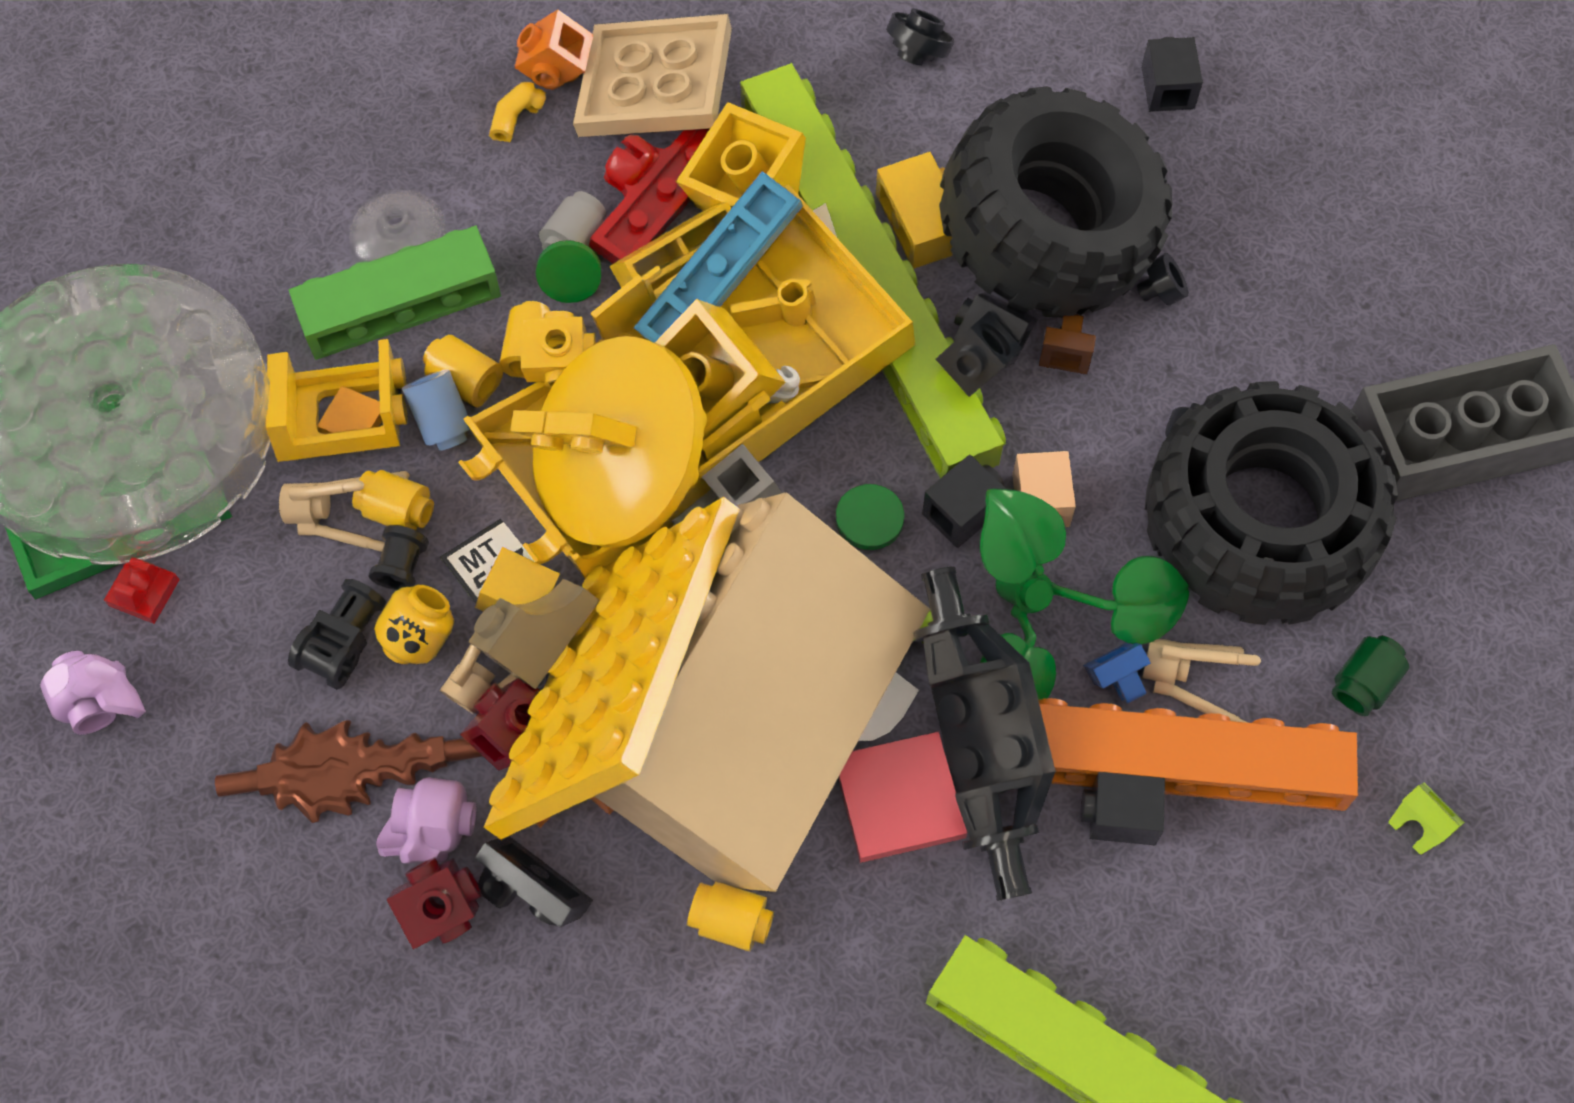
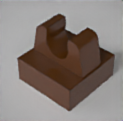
M1076 314L1074 316H1063L1060 329L1046 327L1039 366L1088 374L1096 335L1081 333L1084 316Z

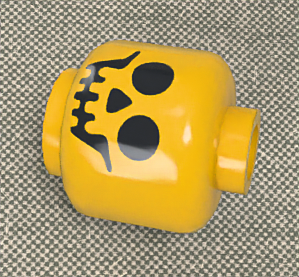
M426 585L403 587L392 594L377 619L374 631L377 641L383 647V652L392 661L399 664H424L434 659L452 632L454 618L450 610L449 601L438 590Z

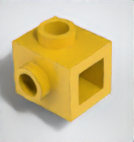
M550 311L545 313L543 318L520 319L521 370L526 381L544 382L545 386L552 388L564 369L578 355L596 344L595 333H587L582 316L574 317V314L568 311Z

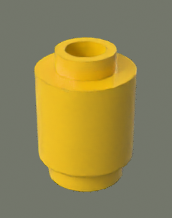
M368 470L359 478L364 483V488L353 492L352 504L355 509L361 511L364 518L385 526L399 525L416 530L417 527L424 528L428 524L434 510V501L430 499V490L427 486L385 470H379L376 473Z
M717 881L713 886L700 883L690 907L687 926L698 929V935L750 952L755 942L765 944L773 921L774 911L765 909L767 897Z

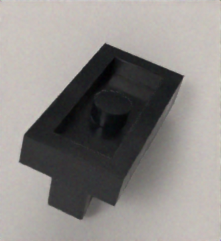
M510 836L485 842L475 857L477 861L485 866L478 881L482 896L499 909L508 906L518 895L530 904L529 909L531 913L539 920L549 925L562 927L580 919L593 902L592 898Z

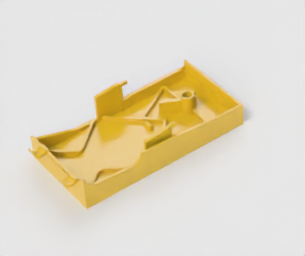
M789 184L784 186V188L801 200L803 207L722 304L721 308L726 309L775 370H781L782 366H789L798 372L800 377L798 394L786 403L781 400L779 403L767 404L771 399L763 390L747 402V406L703 441L698 465L699 476L696 484L688 490L683 501L671 517L652 534L626 546L601 547L573 539L560 530L550 519L542 505L535 484L533 447L530 446L532 437L510 431L513 410H542L551 390V387L545 386L544 382H536L472 417L466 416L463 419L482 446V450L470 460H460L459 464L474 481L486 478L497 469L503 474L546 530L545 534L537 541L522 545L537 564L546 563L563 552L581 575L586 578L598 565L605 567L614 562L627 548L641 546L649 541L662 527H667L668 529L673 527L672 521L711 490L702 476L741 444L760 462L915 346L913 321ZM655 266L643 276L638 274L592 311V318L602 338L597 343L623 336L646 339L634 329V326L676 275L653 291L650 281L662 273L659 266Z

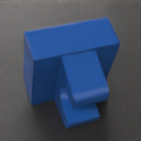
M1124 643L1083 665L1094 685L1105 688L1112 684L1121 701L1125 700L1127 704L1147 694L1137 670L1151 664L1139 643Z

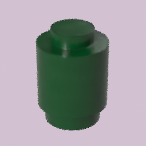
M1380 635L1378 638L1364 637L1334 678L1336 683L1332 689L1334 698L1360 716H1368L1372 710L1380 709L1410 668L1407 659L1404 657L1406 655L1404 648L1387 636Z

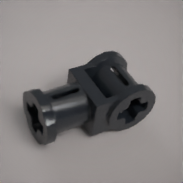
M345 579L341 585L344 592L330 614L319 610L310 625H307L297 635L288 655V665L297 671L305 668L326 678L327 685L336 690L341 689L345 685L359 662L360 654L367 645V641L362 633L375 611H382L386 605V600L380 594L355 579Z

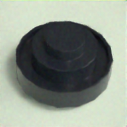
M912 8L910 14L894 12L886 27L887 32L894 38L893 44L899 48L897 55L914 65L921 66L924 60L932 62L935 60V57H948L954 44V38L943 30L945 22L935 15L920 9Z

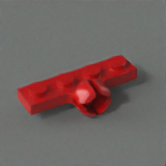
M710 128L683 130L675 141L665 149L656 148L639 135H629L624 138L620 143L627 148L616 147L605 165L606 172L604 174L605 182L621 192L624 199L590 237L589 247L614 264L660 237L691 201L676 181Z

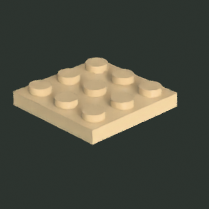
M728 14L594 25L593 39L573 122L578 137L711 128L718 117L732 30Z

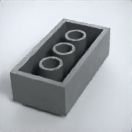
M1556 344L1363 387L1352 408V411L1357 414L1358 421L1356 424L1363 432L1372 430L1386 453L1383 464L1390 466L1392 475H1395L1398 493L1396 501L1574 460V383Z

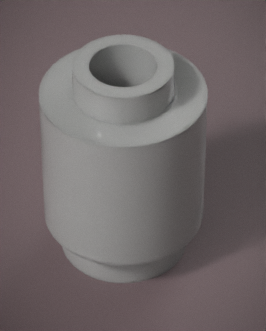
M577 191L573 196L566 197L539 232L542 249L544 250L549 245L564 240L577 241L589 247L590 237L602 225L606 217V210L602 203L591 194L583 191Z

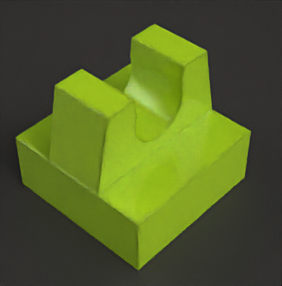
M1425 782L1418 785L1402 800L1403 802L1388 821L1395 830L1402 827L1408 820L1417 821L1422 825L1423 836L1412 846L1420 855L1444 842L1465 823Z

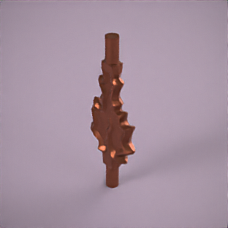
M344 720L321 733H315L309 723L305 722L299 728L289 746H284L281 743H277L274 746L271 762L257 765L256 770L216 775L215 788L218 797L259 791L261 796L273 794L279 810H283L287 805L294 804L308 820L315 823L319 821L320 814L328 810L347 816L351 815V801L370 805V797L365 790L366 783L381 787L385 779H394L406 785H414L416 782L415 772L420 769L434 772L437 769L448 767V762L483 756L464 738L445 741L443 736L429 737L422 741L417 733H412L398 744L385 745L383 740L379 739L373 745H369L368 739L371 735L369 732L355 737L348 736V730L351 725L350 720Z

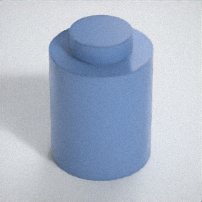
M449 369L419 378L402 388L425 445L436 444L439 451H442L467 440L465 432L469 430V427L463 419L468 416V413Z

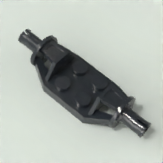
M954 566L944 567L921 574L933 621L928 623V626L914 631L913 634L916 642H924L929 685H931L949 768L956 791L955 797L970 840L962 841L963 849L966 850L980 846L981 852L987 851L997 892L996 899L1000 901L1032 893L1019 843L1025 842L1024 836L1040 833L1036 824L1056 771L1030 663L989 625L988 615L971 616L970 613L965 614L955 574L957 573ZM969 634L987 662L968 665L958 637H965ZM1018 789L1013 826L1002 827L999 793Z

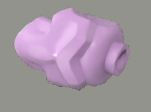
M81 651L67 652L53 661L52 668L45 673L40 683L52 717L60 722L70 723L76 734H89L105 728L114 721L116 713L140 718L146 712L139 694L126 678L125 666L119 661H110L99 655H84Z
M428 777L420 780L414 790L398 788L392 804L391 817L377 838L376 845L379 855L400 856L401 863L407 864L425 862L434 857L438 863L446 861L448 853L454 851L459 845L462 835L472 836L476 821V803L467 802L464 786L454 780Z

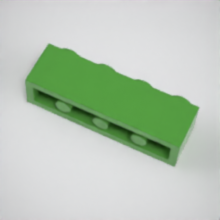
M477 226L464 230H454L441 238L417 246H406L396 253L370 262H359L349 269L323 278H312L302 285L288 289L304 336L315 360L501 297L496 272Z

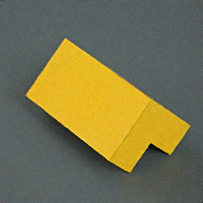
M726 201L707 208L610 265L609 267L621 288L638 274L643 276L655 266H659L662 273L650 281L653 291L679 273L731 210L729 202Z

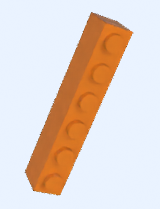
M1045 698L1039 700L1056 771L1052 780L1053 784L1092 787L1098 772L1165 778V794L1346 811L1358 796L1357 733L1339 731V727L1332 724L1318 723L1309 725L1306 728L1285 726L1283 721L1272 718L1257 719L1252 723L1230 721V717L1217 713L1200 715L1198 718L1176 716L1174 711L1163 708H1153L1144 711V713L1122 711L1120 706L1109 703H1099L1090 706V708L1068 706L1067 702L1060 699Z

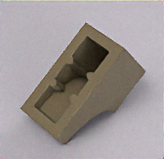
M562 579L547 595L530 603L514 605L500 598L495 605L488 607L479 616L474 627L475 633L468 642L510 674L536 689L600 600L585 588L565 579Z

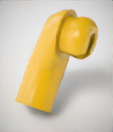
M520 82L496 105L489 132L490 138L497 141L511 142L518 115L524 108L531 113H537L539 109H542L546 100L545 92L542 89L535 88L532 82Z

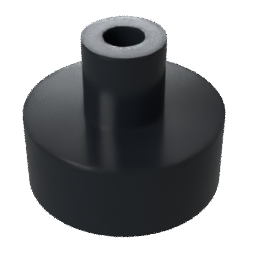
M1168 253L1157 257L1147 269L1149 278L1137 284L1138 292L1144 301L1159 296L1168 306L1188 297L1189 294L1185 278L1179 266Z

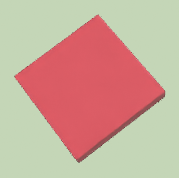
M939 732L852 751L838 780L860 863L967 837V830L956 801V791Z

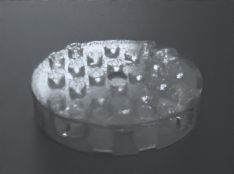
M111 264L74 271L43 283L19 297L0 312V523L20 537L24 543L43 553L62 559V556L88 559L92 564L128 563L132 557L146 560L161 556L195 541L221 523L219 517L239 498L244 500L259 480L267 464L265 456L271 443L266 431V415L270 400V380L267 375V363L251 329L238 310L219 292L189 275L167 268L141 264Z

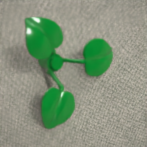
M989 489L986 491V513L980 538L981 559L987 572L996 579V590L999 596L1014 605L1011 610V616L1018 620L1025 638L1023 640L1013 633H1004L1001 636L1030 663L1038 700L1048 698L1051 694L1056 680V664L1049 651L1042 647L1034 646L1036 634L1027 618V613H1036L1044 610L1049 606L1054 595L1100 609L1114 610L1111 619V631L1115 637L1130 644L1153 642L1168 633L1179 621L1188 602L1189 585L1172 564L1155 556H1141L1130 560L1119 570L1113 581L1112 592L1115 600H1106L1059 586L1051 582L1043 574L1044 568L1042 564L1056 559L1065 547L1066 530L1061 515L1050 504L1031 494L1011 489ZM982 656L980 663L987 662L984 656Z

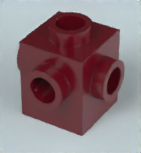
M519 678L502 688L496 683L493 684L473 705L479 713L460 735L498 771L509 767L512 762L509 758V752L518 737L525 732L531 715L528 714L529 706L541 690L523 683Z
M434 857L406 872L405 876L409 882L394 889L386 899L414 950L436 937H439L441 943L444 944L470 930L472 925L469 920L475 917L479 909L476 899L482 897V893L468 867L460 870L454 858L439 865ZM432 896L441 898L445 905L437 904Z

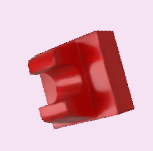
M129 556L104 601L109 607L155 624L180 579L171 571Z

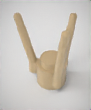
M407 471L393 473L406 479H409L410 476ZM360 477L324 483H291L282 486L279 497L280 516L285 524H297L299 535H317L381 552L385 542L319 524L320 519H327L329 517L331 508L330 495L362 490L364 483L359 480Z
M1157 639L1149 643L1147 657L1151 664L1144 667L1142 678L1155 681L1153 693L1171 696L1205 714H1223L1230 717V721L1246 722L1240 719V717L1174 684L1175 680L1186 682L1191 660L1258 666L1261 662L1259 656L1244 654V649L1238 646L1180 643L1166 639Z
M470 644L460 664L454 669L440 691L449 699L475 715L477 710L473 705L491 687L490 683L495 678V675L476 662L481 651ZM510 674L498 685L502 688L518 678Z

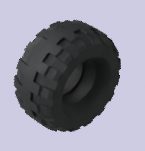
M1048 86L1029 88L1025 92L1013 93L1005 99L1000 98L987 106L978 119H974L965 131L944 169L939 186L944 189L939 203L943 232L946 236H952L950 241L952 245L951 252L960 267L964 268L967 266L976 276L974 283L989 295L993 291L1007 299V306L1025 313L1033 309L1041 310L1044 317L1063 318V316H1074L1076 313L1080 315L1090 311L1093 313L1110 306L1119 296H1124L1142 277L1161 252L1169 236L1165 229L1172 219V188L1169 184H1166L1167 179L1165 177L1168 170L1161 154L1154 152L1147 141L1150 137L1136 122L1132 125L1119 114L1120 109L1105 100L1100 103L1086 97V92L1065 88L1062 92H1053L1052 88ZM1022 189L1037 191L1058 201L1072 215L1078 229L1065 226L1046 216L1027 198Z
M1278 381L1250 383L1247 390L1240 391L1238 387L1234 386L1207 396L1203 405H1199L1195 410L1189 408L1175 422L1159 449L1148 480L1144 509L1148 513L1147 533L1153 551L1157 550L1158 556H1163L1165 561L1177 569L1188 583L1189 588L1200 596L1199 604L1217 614L1220 613L1221 609L1240 615L1239 621L1266 625L1269 619H1281L1282 624L1288 623L1291 625L1312 620L1317 613L1328 608L1333 611L1347 601L1371 575L1388 546L1397 517L1393 516L1394 504L1398 497L1395 475H1392L1390 466L1383 464L1386 453L1372 430L1363 432L1356 424L1358 421L1357 414L1340 401L1334 406L1318 398L1320 391L1300 384L1298 387L1296 386L1295 390L1280 389ZM1254 467L1274 469L1289 475L1300 483L1310 495L1316 508L1317 520L1308 525L1294 528H1281L1264 524L1249 516L1238 506L1230 494L1226 477L1236 471ZM1264 557L1273 558L1274 561L1266 560Z

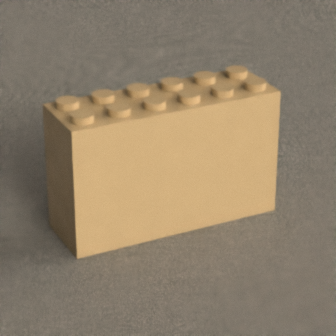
M787 492L735 505L740 509L640 774L595 796L714 882L717 881L739 889L776 892L913 642V632L920 629L930 608Z

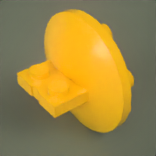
M623 336L599 342L578 355L564 369L552 386L541 411L513 410L510 431L532 437L530 446L533 447V471L536 488L545 511L555 525L568 536L583 543L601 547H620L638 542L661 527L679 507L688 490L696 484L699 476L698 465L703 447L707 416L702 408L695 380L682 360L669 349L657 343L638 337Z

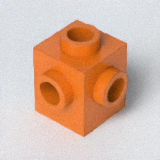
M557 9L535 24H528L521 31L517 40L519 50L514 68L532 79L535 84L545 89L555 90L567 82H573L579 75L585 72L593 34Z

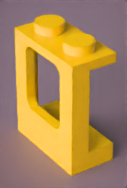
M389 339L378 340L379 362L295 373L288 352L267 355L266 431L277 462L400 446L399 425L407 424L408 417L404 395H398V389L406 385V373L403 359L393 358ZM341 386L358 393L379 390L380 415L383 425L344 432L319 433V403L326 397L335 396Z

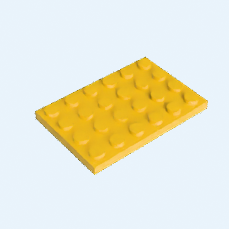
M725 497L718 499L705 508H694L680 523L669 529L662 527L646 543L637 548L633 546L627 548L617 560L605 567L598 565L587 575L582 587L600 601L548 671L550 674L544 688L532 700L528 709V714L531 715L525 732L515 741L509 752V758L512 762L505 778L496 785L490 796L489 804L492 805V808L483 828L499 839H503L639 776L740 510Z

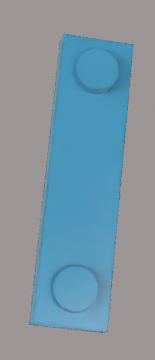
M762 171L634 326V329L644 338L655 343L696 299L721 307L803 207L801 200Z

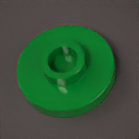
M564 240L553 243L542 251L537 260L536 279L539 287L547 296L559 302L576 303L583 301L595 293L601 281L602 270L598 256L590 247L577 241Z
M876 484L856 486L847 491L837 505V529L843 539L856 548L863 550L882 549L893 543L903 529V505L896 494L886 487Z

